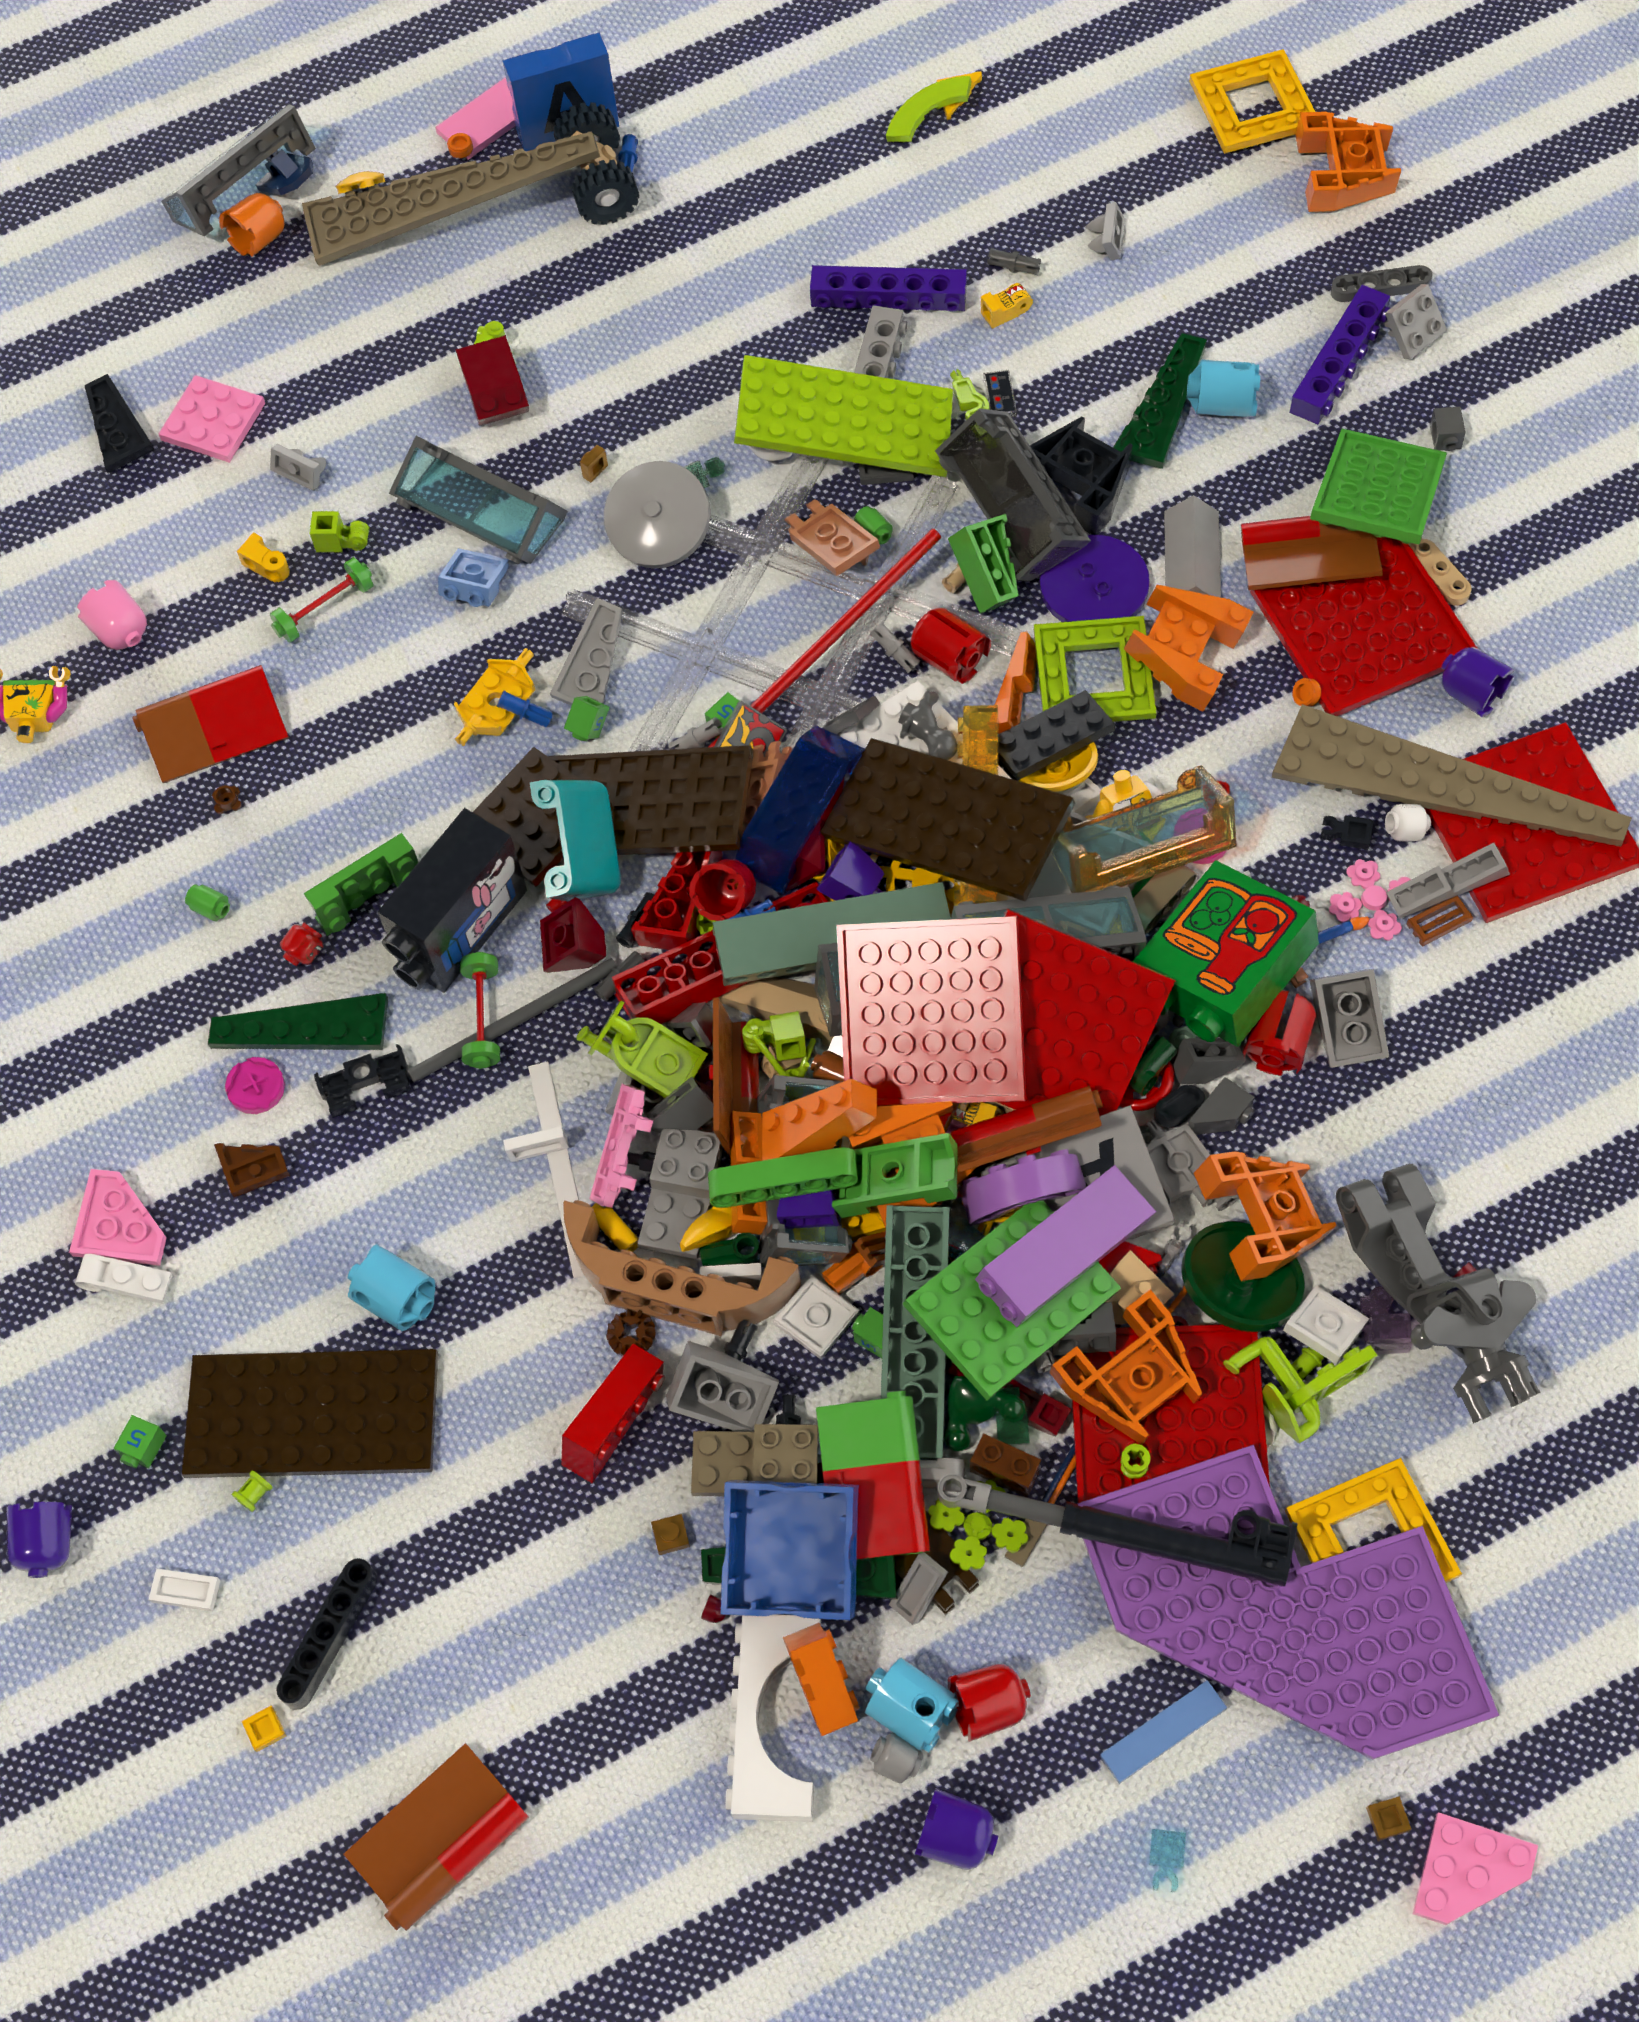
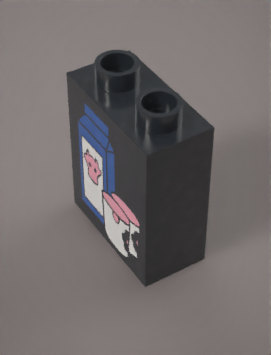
M464 807L379 909L378 915L387 934L382 940V944L397 959L398 962L394 965L393 971L406 984L420 990L427 982L445 993L461 973V958L467 954L478 952L528 891L511 835Z

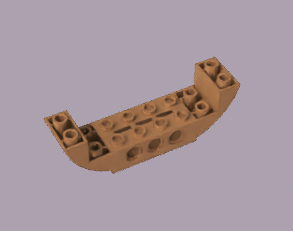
M565 1200L563 1202L564 1223L575 1258L585 1277L602 1294L607 1305L625 1310L628 1308L636 1312L641 1310L642 1313L650 1317L722 1336L723 1331L735 1330L742 1320L748 1321L746 1325L748 1327L750 1323H760L776 1314L802 1286L799 1265L795 1264L792 1259L779 1256L777 1259L768 1258L757 1291L747 1283L737 1282L735 1285L725 1282L724 1278L715 1274L703 1276L696 1274L693 1269L686 1266L674 1268L667 1266L664 1261L657 1258L645 1260L638 1258L635 1253L628 1250H620L619 1252L609 1250L606 1245L596 1242L600 1227L594 1209L588 1203L575 1200L573 1203Z

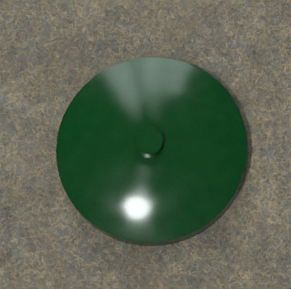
M1231 1221L1205 1227L1190 1241L1181 1264L1184 1286L1194 1303L1213 1320L1236 1330L1262 1332L1275 1329L1286 1323L1299 1307L1305 1290L1304 1274L1298 1259L1295 1258L1267 1277L1241 1281L1229 1253L1246 1236L1256 1235L1252 1225Z

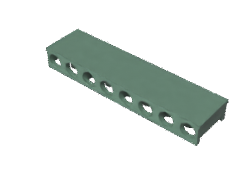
M943 882L716 921L712 923V931L719 955L723 984L726 986L816 970L818 945L837 943V925L949 920L951 917Z
M887 1205L881 1399L887 1398L886 1393L894 1391H905L906 1396H912L919 1458H943L946 1354L903 1306V1302L948 1266L950 1208Z

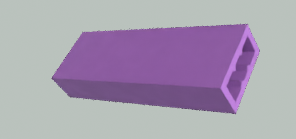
M1114 1165L985 1266L975 1280L982 1293L990 1297L997 1304L1002 1316L1006 1320L1011 1321L1017 1328L1145 1225L1156 1211Z

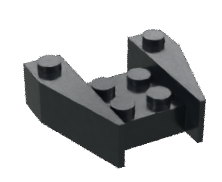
M1081 416L1031 444L1030 447L1051 479L1082 496L1075 504L1074 515L1084 531L1091 535H1098L1112 518L1130 467L1133 445L1129 443L1120 452L1084 432L1085 418ZM1013 460L1008 466L1007 487L1021 494L1031 486ZM1034 491L1025 497L1029 499L1034 494Z

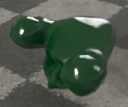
M955 1376L948 1398L949 1420L944 1433L946 1445L953 1451L965 1450L970 1446L971 1435L967 1426L969 1424L978 1425L993 1418L996 1412H999L1005 1420L1013 1423L1023 1419L1027 1411L1025 1402L1016 1394L999 1390L986 1401L965 1376Z

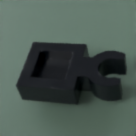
M1345 815L1343 822H1339L1333 816H1324L1322 825L1330 826L1332 830L1322 829L1321 839L1333 840L1334 838H1341L1340 846L1364 850L1369 849L1373 820Z

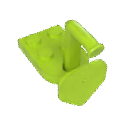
M622 1000L618 1003L598 1036L591 1032L588 1026L583 1027L579 1031L576 1039L583 1041L591 1047L588 1054L592 1056L596 1050L609 1059L614 1060L622 1072L664 1098L690 1077L694 1078L708 1055L705 1051L652 1019L642 1017L627 1021L618 1016L625 1003ZM606 1037L607 1039H609L610 1041H612V1043L610 1044L609 1042L605 1041L603 1038Z
M1262 1337L1235 1353L1229 1360H1225L1223 1364L1230 1372L1237 1375L1243 1365L1261 1355L1286 1392L1282 1395L1277 1387L1270 1382L1262 1390L1263 1403L1273 1415L1276 1424L1300 1444L1313 1436L1319 1429L1320 1411L1317 1402L1366 1373L1377 1357V1354L1371 1345L1362 1350L1357 1346L1343 1356L1344 1360L1335 1366L1331 1362L1317 1372L1318 1376L1306 1385L1277 1343L1270 1337ZM1302 1412L1308 1421L1301 1426H1298L1294 1414Z

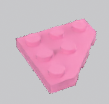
M91 1169L69 1253L73 1257L83 1258L85 1254H95L130 1263L160 1266L167 1237L120 1172Z
M1438 1812L1412 1914L1447 1925L1507 1891L1531 1879L1538 1845Z

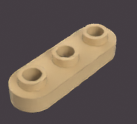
M1421 539L1420 545L1412 543L1410 545L1411 549L1447 603L1454 606L1466 603L1471 593V585L1468 580L1432 541Z

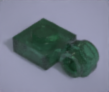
M718 456L705 461L706 467L704 469L700 461H694L684 466V468L696 476L702 486L706 488L710 486L707 475L710 478H714L725 472L724 461L720 460Z
M1007 1384V1388L1001 1389L1020 1397L1019 1387H1013V1384ZM1027 1411L1023 1419L1014 1423L1005 1420L1000 1413H996L997 1438L999 1441L1008 1445L1030 1444Z

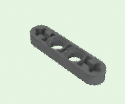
M1416 265L1341 275L1332 282L1331 296L1338 302H1350L1364 282L1373 283L1376 287L1372 289L1389 296L1409 294L1421 284H1429L1430 287L1432 271L1426 266ZM1398 279L1401 284L1391 285L1388 283V280Z

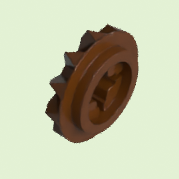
M627 1308L625 1312L615 1314L611 1323H608L606 1337L612 1350L624 1356L632 1344L645 1351L649 1350L655 1340L656 1329L650 1316L642 1313L641 1310L636 1312ZM624 1324L632 1329L636 1326L638 1327L635 1330L638 1341L631 1336L623 1337L626 1334Z

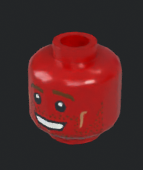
M304 922L302 925H292L280 942L281 949L285 951L282 957L296 967L299 963L310 965L323 948V942L320 939L323 935Z

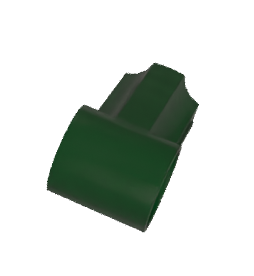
M1156 1035L1145 1047L1128 1086L1141 1096L1148 1094L1156 1084L1158 1074L1177 1054V1049L1163 1036Z
M741 1233L734 1239L700 1247L701 1261L703 1266L760 1263V1245L753 1234ZM744 1247H754V1250L751 1254H740L741 1250Z

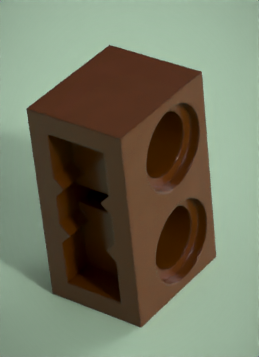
M983 1433L970 1460V1472L984 1479L993 1480L996 1484L1028 1498L1041 1470L1042 1459Z

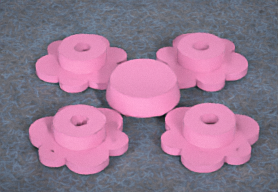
M1358 859L1355 865L1347 868L1346 873L1348 877L1352 878L1351 883L1353 886H1361L1365 889L1361 895V900L1353 898L1349 892H1345L1343 895L1334 894L1330 898L1331 906L1329 907V913L1336 915L1337 921L1344 923L1349 921L1350 918L1358 917L1359 910L1363 904L1367 909L1376 911L1373 918H1370L1368 922V927L1371 928V937L1390 941L1393 939V935L1401 932L1402 926L1397 922L1395 914H1387L1381 910L1386 906L1387 899L1389 901L1390 899L1382 887L1374 885L1380 879V873L1377 872V863ZM1401 877L1398 881H1390V889L1387 892L1411 879Z

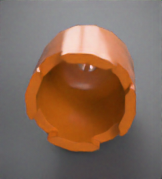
M254 193L222 212L219 217L221 229L225 227L230 235L227 241L242 256L250 254L253 257L282 233L285 225L283 209L279 202L263 193Z

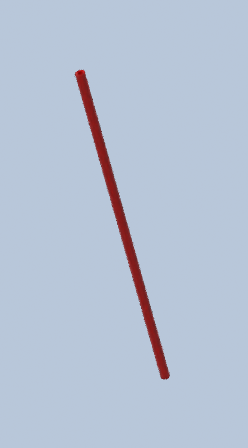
M932 528L750 706L763 713L941 539L939 532ZM719 736L708 747H714ZM551 899L546 904V907L553 912L568 901Z

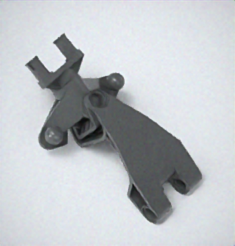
M1409 1163L1384 1172L1382 1183L1388 1198L1387 1204H1384L1377 1188L1368 1179L1340 1187L1336 1192V1202L1353 1251L1359 1256L1387 1293L1421 1324L1411 1331L1412 1344L1420 1350L1429 1349L1433 1345L1448 1347L1461 1357L1467 1366L1453 1389L1457 1397L1462 1398L1473 1424L1492 1415L1478 1390L1482 1384L1492 1380L1500 1382L1511 1407L1521 1404L1541 1393L1527 1368L1530 1364L1526 1356L1508 1352L1505 1344L1507 1338L1535 1305L1536 1294L1533 1288L1525 1282L1511 1280L1501 1281L1500 1287H1498L1494 1272L1487 1267L1454 1278L1449 1277L1444 1272L1426 1236V1226L1436 1205L1418 1168ZM1451 1288H1459V1290H1456L1446 1295V1291L1450 1290Z

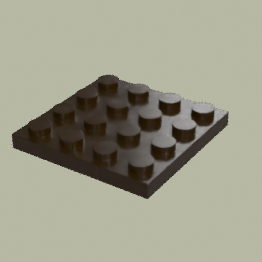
M533 747L473 813L511 835L523 877L533 886L537 887L544 880L546 873L563 859L556 808L542 809L536 806L531 796L530 782L581 779Z

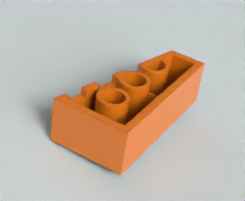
M851 1078L763 1112L762 1160L834 1148L840 1138L843 1136L850 1137L877 1118V1089Z

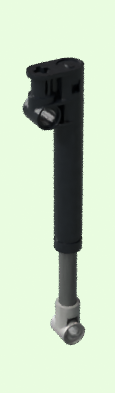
M956 1473L944 1475L938 1483L939 1500L948 1508L961 1507L986 1513V1510H991L1061 1527L1060 1533L1066 1535L1073 1534L1079 1538L1285 1587L1297 1532V1523L1292 1522L1290 1526L1270 1522V1518L1258 1516L1251 1510H1242L1234 1516L1229 1527L1228 1537L1223 1539L1084 1505L1081 1507L1076 1503L1067 1501L1064 1507L991 1489L992 1485L964 1479ZM948 1484H956L961 1488V1493L957 1497L950 1498L944 1494L943 1489ZM1241 1520L1249 1521L1253 1525L1254 1532L1249 1535L1241 1533L1237 1528V1523Z

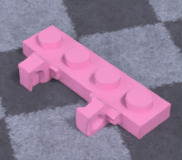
M621 1084L589 1198L601 1206L613 1208L614 1201L620 1194L621 1188L634 1191L637 1179L625 1174L628 1164L627 1154L637 1130L650 1132L653 1120L642 1116L645 1091L626 1084Z

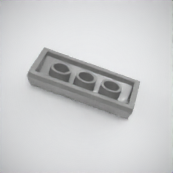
M1193 495L1164 511L1165 586L1221 597L1219 511Z

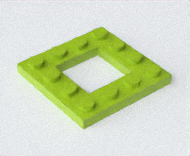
M1144 616L1034 624L1033 632L1042 712L1075 696L1069 694L1065 652L1119 648L1124 691L1090 693L1091 697L1113 722L1155 719L1156 706L1151 670L1142 661L1138 663L1124 650L1134 629L1146 635Z

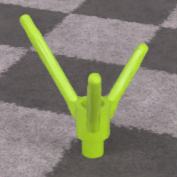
M757 1035L752 1036L753 1041L780 1076L804 1078L810 1066L809 1059L816 1043L815 1038H811L806 1049V1057H803L800 1066L785 1071ZM786 1082L788 1095H797L803 1090V1083Z

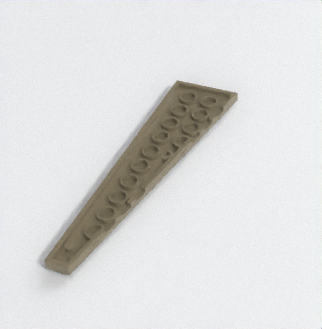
M591 131L559 139L555 142L539 144L536 149L530 151L519 149L515 150L513 155L500 157V155L490 156L489 161L477 163L474 160L414 175L410 178L394 180L388 186L379 187V185L370 186L368 191L356 193L353 190L346 192L344 197L333 199L329 196L302 203L315 261L318 266H321L599 158L600 153L595 137Z
M1303 704L1271 777L1307 785V782L1325 785L1324 788L1335 790V788L1351 790L1352 794L1364 796V793L1376 795L1382 800L1402 802L1404 804H1418L1423 808L1481 819L1482 816L1498 819V823L1508 825L1510 822L1527 825L1528 829L1539 830V828L1554 830L1559 835L1575 836L1584 840L1620 847L1632 817Z

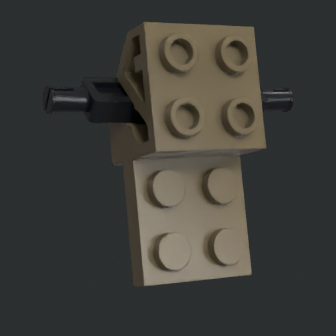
M786 1394L782 1396L783 1409L782 1413L776 1416V1424H755L754 1432L693 1431L691 1495L724 1497L725 1482L730 1480L818 1483V1425H801V1417L795 1415L796 1396Z

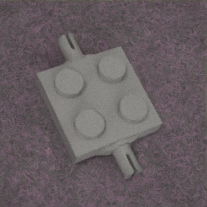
M1151 1119V1122L1148 1121L1146 1124L1149 1127V1133L1154 1139L1146 1147L1169 1204L1184 1195L1193 1193L1202 1207H1205L1207 1204L1209 1205L1213 1199L1205 1200L1194 1176V1172L1210 1156L1204 1145L1188 1123L1175 1130L1164 1132L1155 1119Z

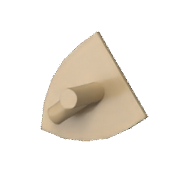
M1131 1250L1118 1262L1110 1273V1276L1121 1287L1107 1301L1112 1302L1115 1324H1127L1126 1320L1122 1317L1125 1309L1150 1289L1163 1305L1174 1295Z

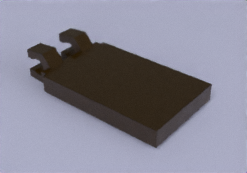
M926 1511L930 1552H926V1554L948 1572L934 1595L932 1602L946 1616L955 1608V1601L943 1587L955 1578L971 1594L979 1587V1580L970 1570H962L960 1564L954 1563L950 1559V1552L955 1548V1541L943 1528L934 1529L930 1525L931 1516ZM918 1554L894 1555L895 1574L901 1581L904 1580Z

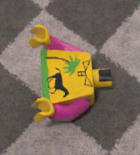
M52 666L49 670V676L52 680H4L3 685H0V719L8 724L11 731L17 732L16 739L19 742L31 743L33 742L35 732L50 731L53 722H56L66 711L67 686L65 681L71 675L68 668L62 667V675L59 677L58 667ZM0 669V680H1L2 677H3V672H2V670Z

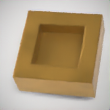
M599 445L586 452L580 461L583 478L590 483L608 466L605 449Z
M682 1514L651 1522L659 1555L690 1547Z
M1400 1796L1366 1807L1378 1841L1412 1830Z

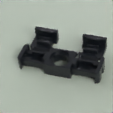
M396 1044L397 1051L375 1059L372 1058L370 1053L344 1062V1069L323 1077H320L317 1072L314 1074L318 1091L322 1099L327 1101L332 1118L357 1110L356 1102L350 1098V1094H353L352 1091L378 1082L381 1084L385 1083L386 1089L382 1091L386 1099L411 1091L405 1073L409 1067L400 1045ZM362 1066L369 1068V1074L361 1079L354 1077V1072L357 1068Z

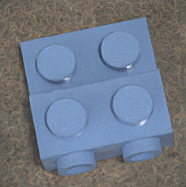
M458 548L438 576V593L448 601L462 600L468 602L473 607H489L499 593V582L509 569V560Z

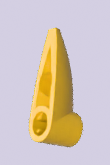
M713 1206L712 1209L699 1216L686 1230L680 1242L682 1252L700 1248L738 1234L732 1233L731 1207L718 1208Z

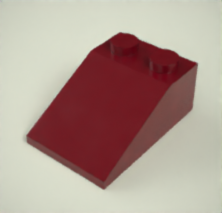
M506 335L455 349L479 426L529 412L527 397Z

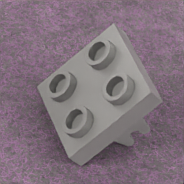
M1421 284L1385 312L1388 321L1384 325L1391 328L1388 335L1395 337L1404 359H1412L1447 331L1429 284Z

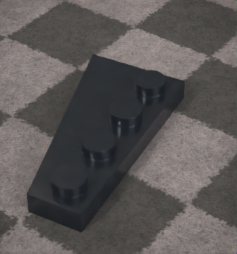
M108 374L84 385L104 466L108 474L154 451L152 443Z

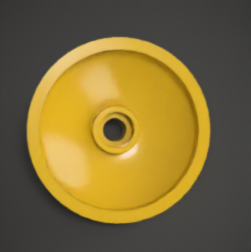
M1092 742L1018 781L1054 792L1071 789L1086 780L1095 770L1098 763L1096 745Z

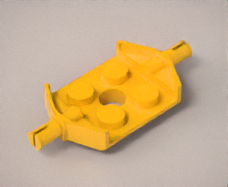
M524 648L520 656L514 661L488 659L487 670L459 706L457 702L454 703L455 710L464 724V728L455 738L458 744L465 746L472 735L499 736L504 732L516 714L498 708L497 705H489L492 699L500 698L503 690L523 700L529 699L534 693V683L525 668L534 656L530 650Z

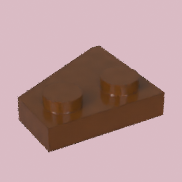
M224 1143L214 1144L230 1192L234 1198L290 1176L279 1146L264 1145L256 1147L251 1144H242L241 1147L225 1146Z

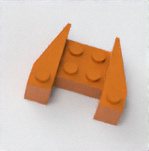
M1300 112L1295 133L1298 153H1327L1330 169L1310 171L1305 191L1308 212L1336 211L1395 193L1401 168H1387L1384 151H1387L1393 126L1374 122L1373 126L1358 123V118L1348 117L1347 120L1335 118V113Z
M1157 584L1146 605L1160 612L1148 636L1134 629L1124 650L1138 663L1142 661L1153 671L1152 676L1159 682L1163 681L1172 689L1171 693L1177 699L1203 712L1213 697L1223 674L1198 662L1210 637L1234 649L1243 635L1253 611L1230 599Z
M951 1101L877 1107V1118L848 1137L849 1142L854 1150L866 1148L880 1141L883 1144L944 1134L946 1132L939 1117L953 1112V1104ZM979 1166L959 1172L957 1167V1189L963 1185L962 1181L971 1178L979 1171ZM898 1167L894 1168L896 1174L899 1171ZM924 1198L877 1205V1209L886 1229L887 1205L937 1207L943 1201L927 1203Z
M1234 1151L1210 1155L1194 1172L1205 1200L1238 1195L1256 1235L1246 1236L1229 1253L1241 1281L1269 1276L1319 1244L1337 1226L1336 1222L1321 1224L1301 1178L1310 1169L1309 1164L1288 1161L1284 1164L1273 1162L1270 1157L1259 1156L1256 1159L1246 1157L1245 1153Z
M1151 1289L1130 1304L1122 1316L1139 1336V1339L1099 1370L1095 1369L1078 1346L1055 1362L1050 1370L1052 1377L1069 1398L1141 1445L1146 1441L1149 1434L1139 1422L1180 1390L1184 1391L1193 1404L1198 1401L1202 1394L1194 1371H1192L1186 1357L1183 1343L1178 1337L1172 1315Z

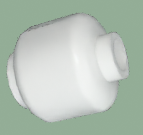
M1397 804L1387 813L1385 818L1386 831L1396 841H1419L1425 836L1426 831L1431 826L1430 816L1418 804Z

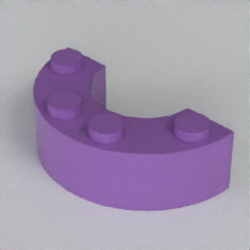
M1068 1149L1051 1153L1049 1157L1036 1159L1035 1155H1029L1018 1159L1017 1165L1006 1168V1164L996 1165L987 1169L988 1175L962 1181L963 1187L959 1191L969 1225L973 1226L999 1218L1002 1214L1024 1205L1050 1199H1061L1081 1192L1087 1186L1077 1155L1069 1154Z

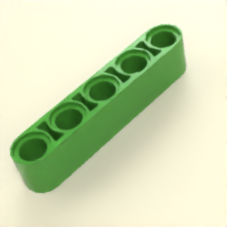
M846 1147L713 1169L708 1173L710 1204L718 1208L847 1188L858 1182L855 1151Z

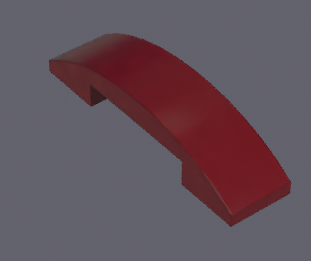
M952 1362L947 1374L953 1379L955 1376H965ZM1014 1379L1001 1389L1002 1391L1016 1394L1025 1402L1027 1411L1023 1419L1019 1421L1055 1437L1072 1410L1044 1393L1041 1396Z

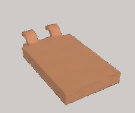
M814 499L806 504L807 508L812 511V514L809 515L810 518L803 522L795 513L785 518V521L791 526L788 529L791 540L836 576L880 548L879 540L833 504L825 508L818 500Z
M780 741L770 743L765 757L763 756L764 745H757L753 748L754 753L740 846L767 842L788 763L785 760L789 759L793 752L792 747L789 746L783 748L782 753H780Z

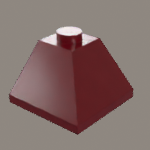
M823 819L779 820L771 825L767 842L761 843V857L783 890L788 892L825 871V837L820 833L824 826Z
M574 897L540 920L544 972L551 973L590 968L607 957L604 930L580 898Z

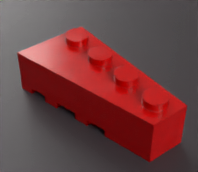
M722 851L678 852L671 862L672 867L666 877L661 878L652 900H648L643 908L644 913L638 922L635 921L631 928L639 946L671 950L698 937L699 931L696 929V919L699 915V909L695 906L693 898H690V882L694 874L705 865L721 861Z
M635 1344L631 1345L562 1434V1466L593 1484L636 1417L646 1407L653 1391L657 1392L665 1380V1375H663L664 1361Z

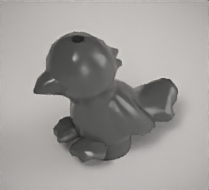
M926 691L924 698L919 702L918 706L908 702L903 709L898 723L902 724L899 738L904 739L910 733L912 736L925 742L929 755L949 760L957 752V741L952 731H949L947 727L944 729L938 728L932 706L938 701L939 696L936 692Z

